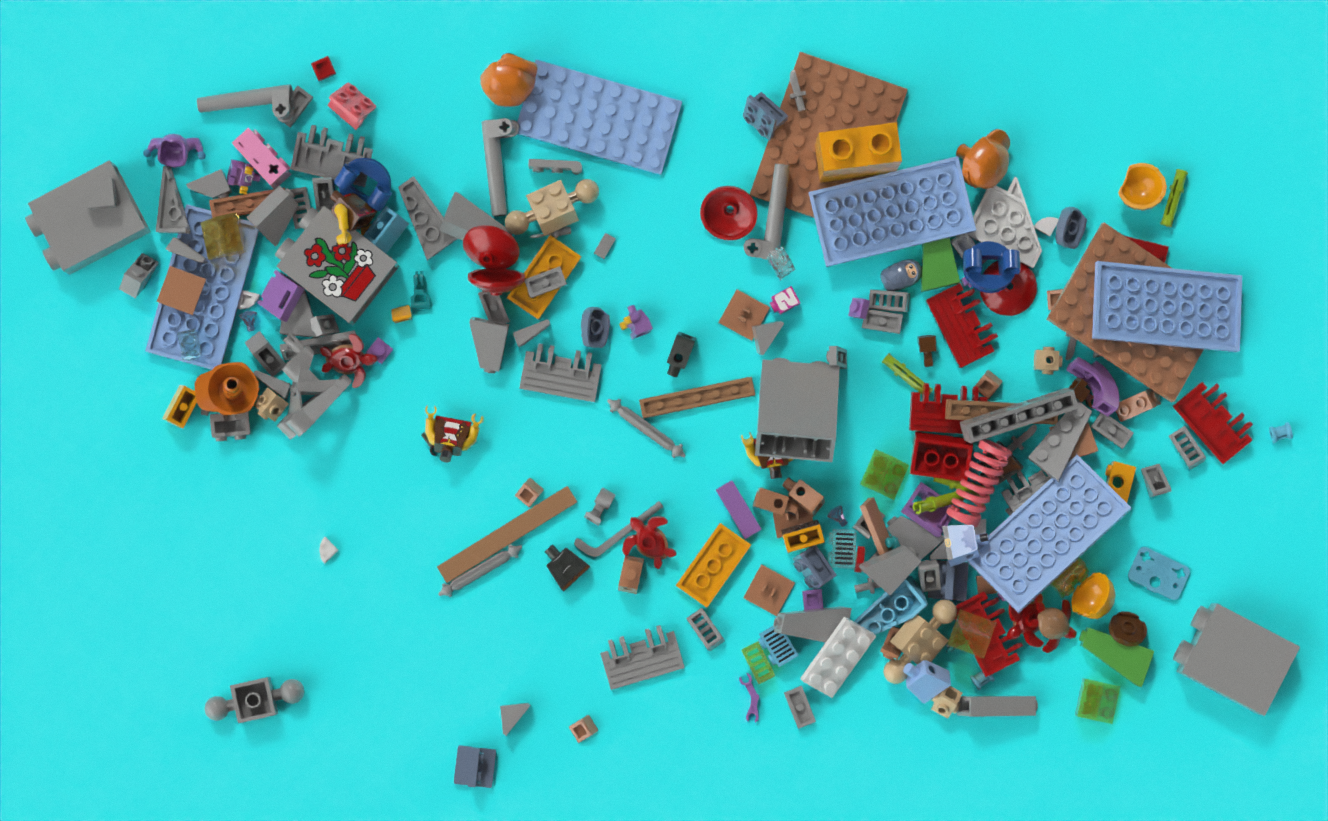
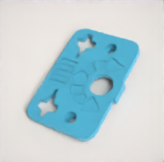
M1141 547L1128 572V578L1146 587L1149 591L1159 593L1171 600H1176L1182 592L1190 570L1187 566L1147 547ZM1148 551V556L1151 557V559H1153L1154 561L1146 560L1144 562L1142 561L1143 557L1140 556V554ZM1180 568H1183L1185 577L1177 578V573L1172 569L1180 570ZM1154 576L1160 579V585L1156 588L1152 587L1149 582L1151 577Z

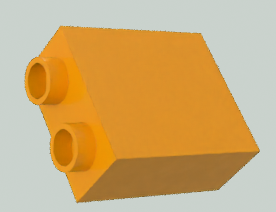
M897 122L819 132L815 142L819 182L868 177L897 171L902 162Z

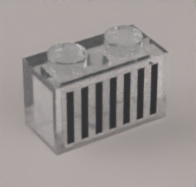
M832 529V533H829L828 544H832V552H828V563L831 564L832 568L855 569L857 530Z

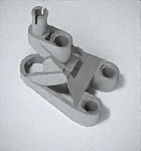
M292 332L283 341L296 354L281 369L292 380L288 414L277 424V427L290 440L296 435L300 437L352 382L346 374L342 375L339 379L319 380L309 370L314 351L307 344L304 346ZM301 395H315L302 404Z

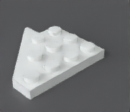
M1014 177L1008 191L998 186L986 190L973 216L976 231L968 234L978 242L992 241L1002 244L1008 250H1018L1020 252V262L1034 268L1042 249L1019 181Z

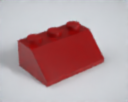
M915 431L910 474L955 481L968 480V477L965 476V471L970 468L969 463L971 461L973 443H969L960 437Z

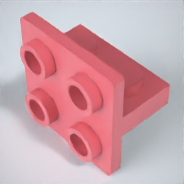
M349 82L329 96L330 102L327 105L355 130L362 125L368 114L377 107Z

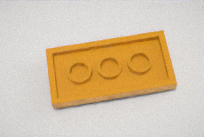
M550 235L523 274H525V279L560 266L566 281L582 256ZM524 282L521 286L512 290L507 299L539 320L560 288L531 298Z
M719 523L676 586L707 608L751 544Z

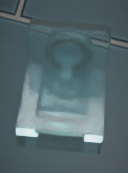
M191 329L177 332L182 360L193 361L201 356L202 349L197 330Z

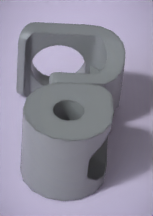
M602 487L594 501L596 505L591 512L585 513L584 518L599 526L603 510L609 509L616 495Z

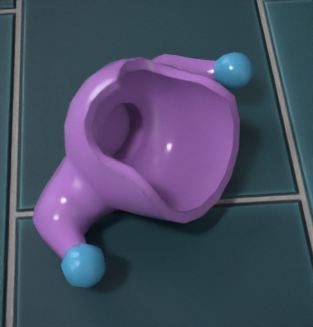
M174 133L168 134L163 138L151 139L148 148L143 151L145 157H150L151 152L154 149H158V161L165 166L174 168L184 166L188 158V152L193 149L198 151L197 156L200 160L206 157L199 138L185 139L181 135Z

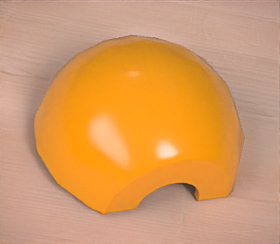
M1132 164L1129 166L1125 180L1118 192L1119 197L1125 205L1134 210L1144 211L1152 209L1162 201L1166 194L1167 185L1165 177L1157 167L1151 164Z
M1100 572L1092 573L1080 585H1077L1071 601L1073 612L1091 619H1100L1106 615L1115 603L1116 593L1113 583L1105 574Z

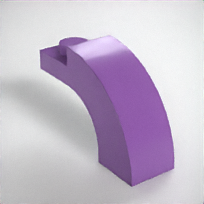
M1077 357L1068 364L1066 371L1086 381L1092 390L1094 397L1092 408L1107 417L1118 409L1119 391L1116 382L1101 363L1095 361L1090 364L1086 360Z

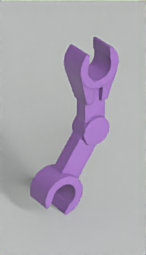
M746 673L749 677L747 683H744L742 678L739 677L740 683L746 686L751 697L746 720H749L750 714H755L756 723L759 718L757 710L759 695L751 683V675Z

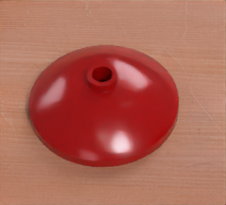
M721 186L713 189L705 196L700 208L701 221L706 230L713 236L723 240H737L748 235L754 228L758 216L757 206L753 198L746 191L735 186ZM732 206L734 209L729 210L727 207Z
M489 225L473 227L465 234L463 239V248L467 256L477 265L487 269L501 270L509 268L516 263L520 254L519 245L514 237L498 227Z
M998 261L988 266L983 275H999ZM1020 262V273L1014 275L1011 281L1013 284L1011 290L1006 287L1004 290L996 293L980 291L984 304L991 311L1003 316H1013L1024 312L1030 307L1037 293V282L1034 273L1027 265Z
M486 268L468 273V281L482 291L490 292L493 296H500L503 292H509L521 286L525 282V274L511 269L491 270Z

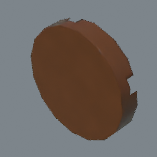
M1118 612L1109 622L1110 635L1122 645L1137 646L1144 641L1147 635L1145 622H1142L1139 616L1134 613Z

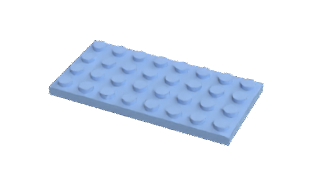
M535 60L537 64L536 81L531 94L523 102L518 118L520 126L519 135L655 174H662L682 101Z
M958 156L808 192L826 267L976 231Z
M186 204L185 214L190 227V234H178L177 238L204 256L208 261L206 264L172 253L169 267L172 266L205 278L206 282L193 315L158 303L145 352L213 370L215 366L223 363L259 230L250 221L236 217L213 220L210 210Z
M1097 261L1095 262L1092 339L1239 352L1242 275Z
M1076 455L1068 462L1059 482L1053 478L1047 481L988 535L989 544L979 546L980 556L967 562L1020 613L1131 510V507L1089 465Z

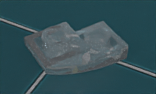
M783 247L775 248L769 253L767 260L780 281L796 270Z

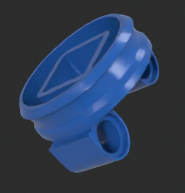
M359 158L351 161L349 164L345 163L334 180V183L339 186V191L342 195L354 193L377 211H382L392 195V192H390L391 178L389 172L380 162L371 158ZM360 172L378 182L370 196L352 186Z
M980 242L963 253L964 276L973 288L981 292H1000L1011 283L1015 274L1020 273V252L1014 249L1008 250L997 242ZM982 260H998L999 275H981Z

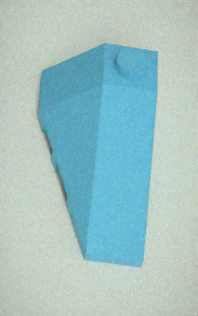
M908 576L891 595L885 592L854 622L876 635L916 617L928 606L924 592L921 591V587L912 576Z

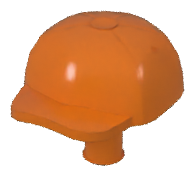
M511 53L503 54L500 60L492 62L481 74L480 84L482 90L497 106H519L528 98L534 88L537 64Z
M995 129L986 137L979 139L972 148L966 146V144H961L957 148L956 156L964 160L962 167L963 178L970 187L994 188L1006 175L1009 166L1008 149L1010 147V139L1005 131Z
M242 362L217 365L213 370L201 374L196 379L195 394L197 404L202 410L219 412L222 415L246 413L251 410L259 396V381H257L251 369Z

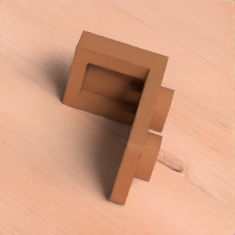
M1149 388L1119 402L1116 413L1120 422L1160 405V395Z
M896 626L890 629L880 650L883 656L890 660L898 659L901 651L890 642L900 630Z

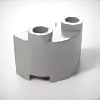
M248 412L236 415L210 414L212 438H215L216 442L227 441V437L234 436L235 440L246 439V435L250 434Z

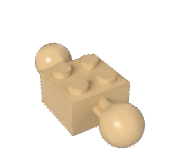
M584 179L576 185L575 191L567 194L562 181H556L527 194L526 197L532 210L526 213L519 210L510 212L505 218V227L511 234L520 235L528 229L529 223L537 220L543 235H548L579 221L572 204L578 201L586 204L594 202L599 196V187L593 180Z
M943 599L936 602L932 610L933 618L929 623L917 615L906 621L890 642L904 654L899 660H890L884 666L883 673L888 682L892 684L902 683L908 676L903 672L906 664L911 661L919 664L923 660L932 662L949 641L937 629L941 624H949L956 618L957 608L952 601Z

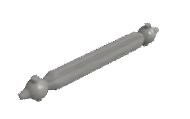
M621 399L607 400L611 408L610 412L618 411L619 415L666 450H671L673 458L686 456L683 452L682 444L675 445L673 440L628 407L621 406Z
M510 544L508 551L500 552L457 577L450 585L443 583V587L438 595L451 597L453 590L463 588L504 564L510 557L518 558L522 546H512Z

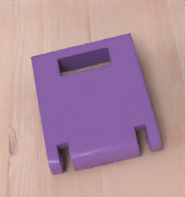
M275 270L274 274L276 276H271L261 295L263 300H258L257 303L278 319L287 322L305 288L282 272ZM289 292H291V294H290V296H289L287 302L285 303V305H284V307H283V309H282L281 307H282V305H283L285 299L287 298Z
M920 482L901 512L934 536L940 537L943 533L942 526H947L952 519L946 513L947 509L952 505L937 508L933 512L926 511L916 514V511L913 510V500L916 496L922 498V501L930 496H940L927 485Z

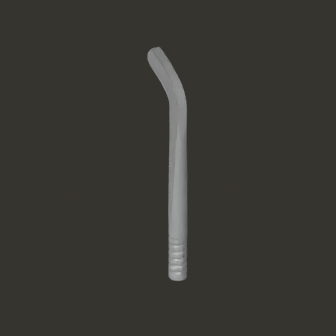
M658 501L637 518L644 522L664 506ZM629 523L597 548L587 545L579 538L575 540L574 545L584 553L597 557L633 531Z

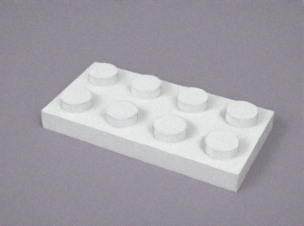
M844 616L801 676V680L833 698L876 638V635Z

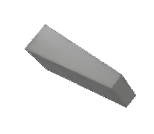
M605 233L594 254L605 259L616 238Z

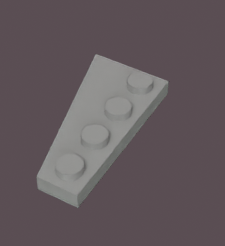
M413 176L398 188L428 261L458 238L439 231L444 217Z
M1078 400L1079 409L1066 412L1028 457L1031 462L1057 482H1059L1092 414V411Z

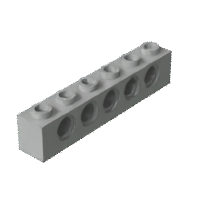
M1064 388L961 421L960 426L964 440L974 443L1079 408L1074 390Z

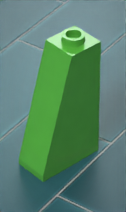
M950 238L922 244L921 293L959 284L960 279Z
M1089 627L1081 631L1079 641H1081L1080 646L1135 686L1142 687L1154 654L1153 650L1139 645H1122L1114 640L1111 635Z

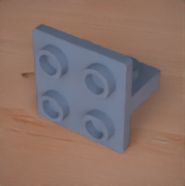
M762 92L755 97L752 95L747 97L743 112L745 121L754 126L759 134L768 140L773 138L774 131L785 123L789 117Z
M817 545L809 547L793 558L795 569L799 573L802 572L805 577L804 581L810 589L816 590L837 576Z
M937 560L941 589L928 591V598L965 601L969 564L964 562L950 567L948 561Z
M459 745L454 784L491 788L496 750Z

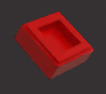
M329 56L311 63L319 82L336 74Z
M858 546L854 572H862L859 566L864 563L865 547Z

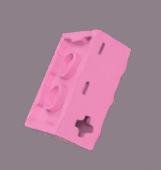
M247 128L232 144L273 189H276L292 175L288 171L290 167L281 157L279 159L275 157L278 154L268 143L266 145L263 144L265 139L256 129L251 131ZM275 169L278 170L277 174L273 172Z

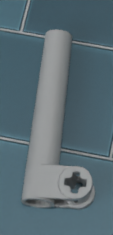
M291 84L198 97L197 108L202 113L272 104L273 114L282 123H288L294 117V93Z
M507 118L485 120L481 122L491 213L492 217L507 215L500 139L516 136L520 131V126L517 121Z
M775 163L764 240L750 238L744 243V251L750 257L779 261L790 165ZM751 243L758 247L753 252H750V249L747 248V246H751Z

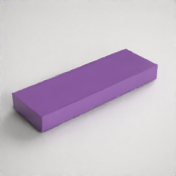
M732 480L716 489V492L745 539L761 530V527Z

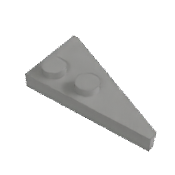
M163 166L156 232L190 234V227L172 168Z

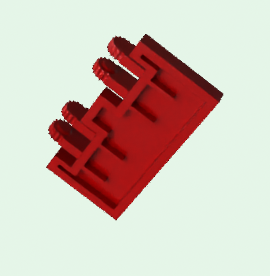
M960 283L925 301L959 368H962L994 352L991 344L984 348L982 345L997 338L998 335L993 333L987 338L980 340L978 334L991 329L993 325L988 323L974 330L981 323L974 310L965 313V311L980 304L981 301L980 299H975L963 306L960 300L973 295L975 290L973 288L957 296V293L964 290Z
M1202 381L1172 407L1217 459L1224 464L1253 440L1248 433L1242 438L1239 437L1253 424L1247 422L1236 432L1232 426L1241 421L1245 415L1242 412L1227 423L1233 417L1223 404L1217 409L1214 407L1228 395L1224 392L1211 403L1207 397L1217 391L1220 386L1216 383L1202 394L1208 388Z
M928 383L923 385L922 401H920V392H911L909 431L963 434L960 422L964 420L945 419L946 399L958 400V395L941 394V384H935L934 402L929 401L930 387ZM961 386L960 400H967L966 386ZM973 386L972 401H987L988 397H978L979 388Z
M983 591L956 605L957 616L955 620L986 678L1019 661L1020 658L1017 653L1010 656L1008 654L1023 647V644L1021 642L1016 643L1012 647L1004 649L1002 643L1012 639H1008L1007 636L999 639V636L1006 632L999 618L992 622L990 620L1004 613L1005 610L1000 608L987 616L984 609L997 604L999 599L997 597L981 605V602L988 599Z

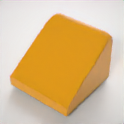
M409 305L391 310L394 323L413 318Z

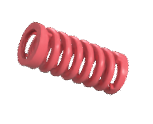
M988 439L980 440L978 447L983 450L984 454L988 452L999 460L989 458L979 452H974L973 456L994 469L984 467L974 461H970L969 466L984 473L989 478L979 476L969 470L965 471V476L978 481L985 487L977 486L964 479L960 481L962 486L973 490L981 497L972 495L962 489L956 490L957 495L970 500L977 506L967 504L957 498H952L951 501L954 505L946 511L952 518L966 525H974V527H977L981 520L980 513L986 510L985 504L990 502L988 494H993L995 491L993 485L999 483L997 476L1003 474L1004 470L1002 467L1007 466V459L1012 456V452L1009 449ZM956 506L967 510L971 514L967 515L960 512V509H958Z

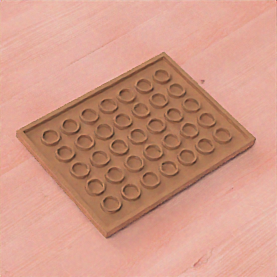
M799 52L793 70L796 72L800 91H806V95L802 96L806 110L798 112L795 99H790L789 95L794 92L789 81L780 109L789 116L788 120L774 131L773 138L768 140L749 195L769 202L775 163L790 165L785 208L814 218L808 192L873 177L868 176L820 183L815 153V142L819 132L897 122L908 89Z
M1103 222L1046 320L1171 403L1175 402L1204 349L1092 339L1095 262L1104 261L1172 268Z

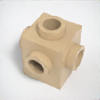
M1043 347V350L1034 351L1033 370H1040L1042 374L1052 375L1054 371H1058L1059 367H1062V356L1059 355V351H1055V347ZM1046 358L1050 359V364L1046 362Z
M267 387L263 394L259 396L254 406L259 410L257 414L267 420L269 417L275 422L289 403Z
M949 686L932 698L931 701L934 703L931 710L948 719L951 713L955 714L959 709L960 703L958 702L962 692Z

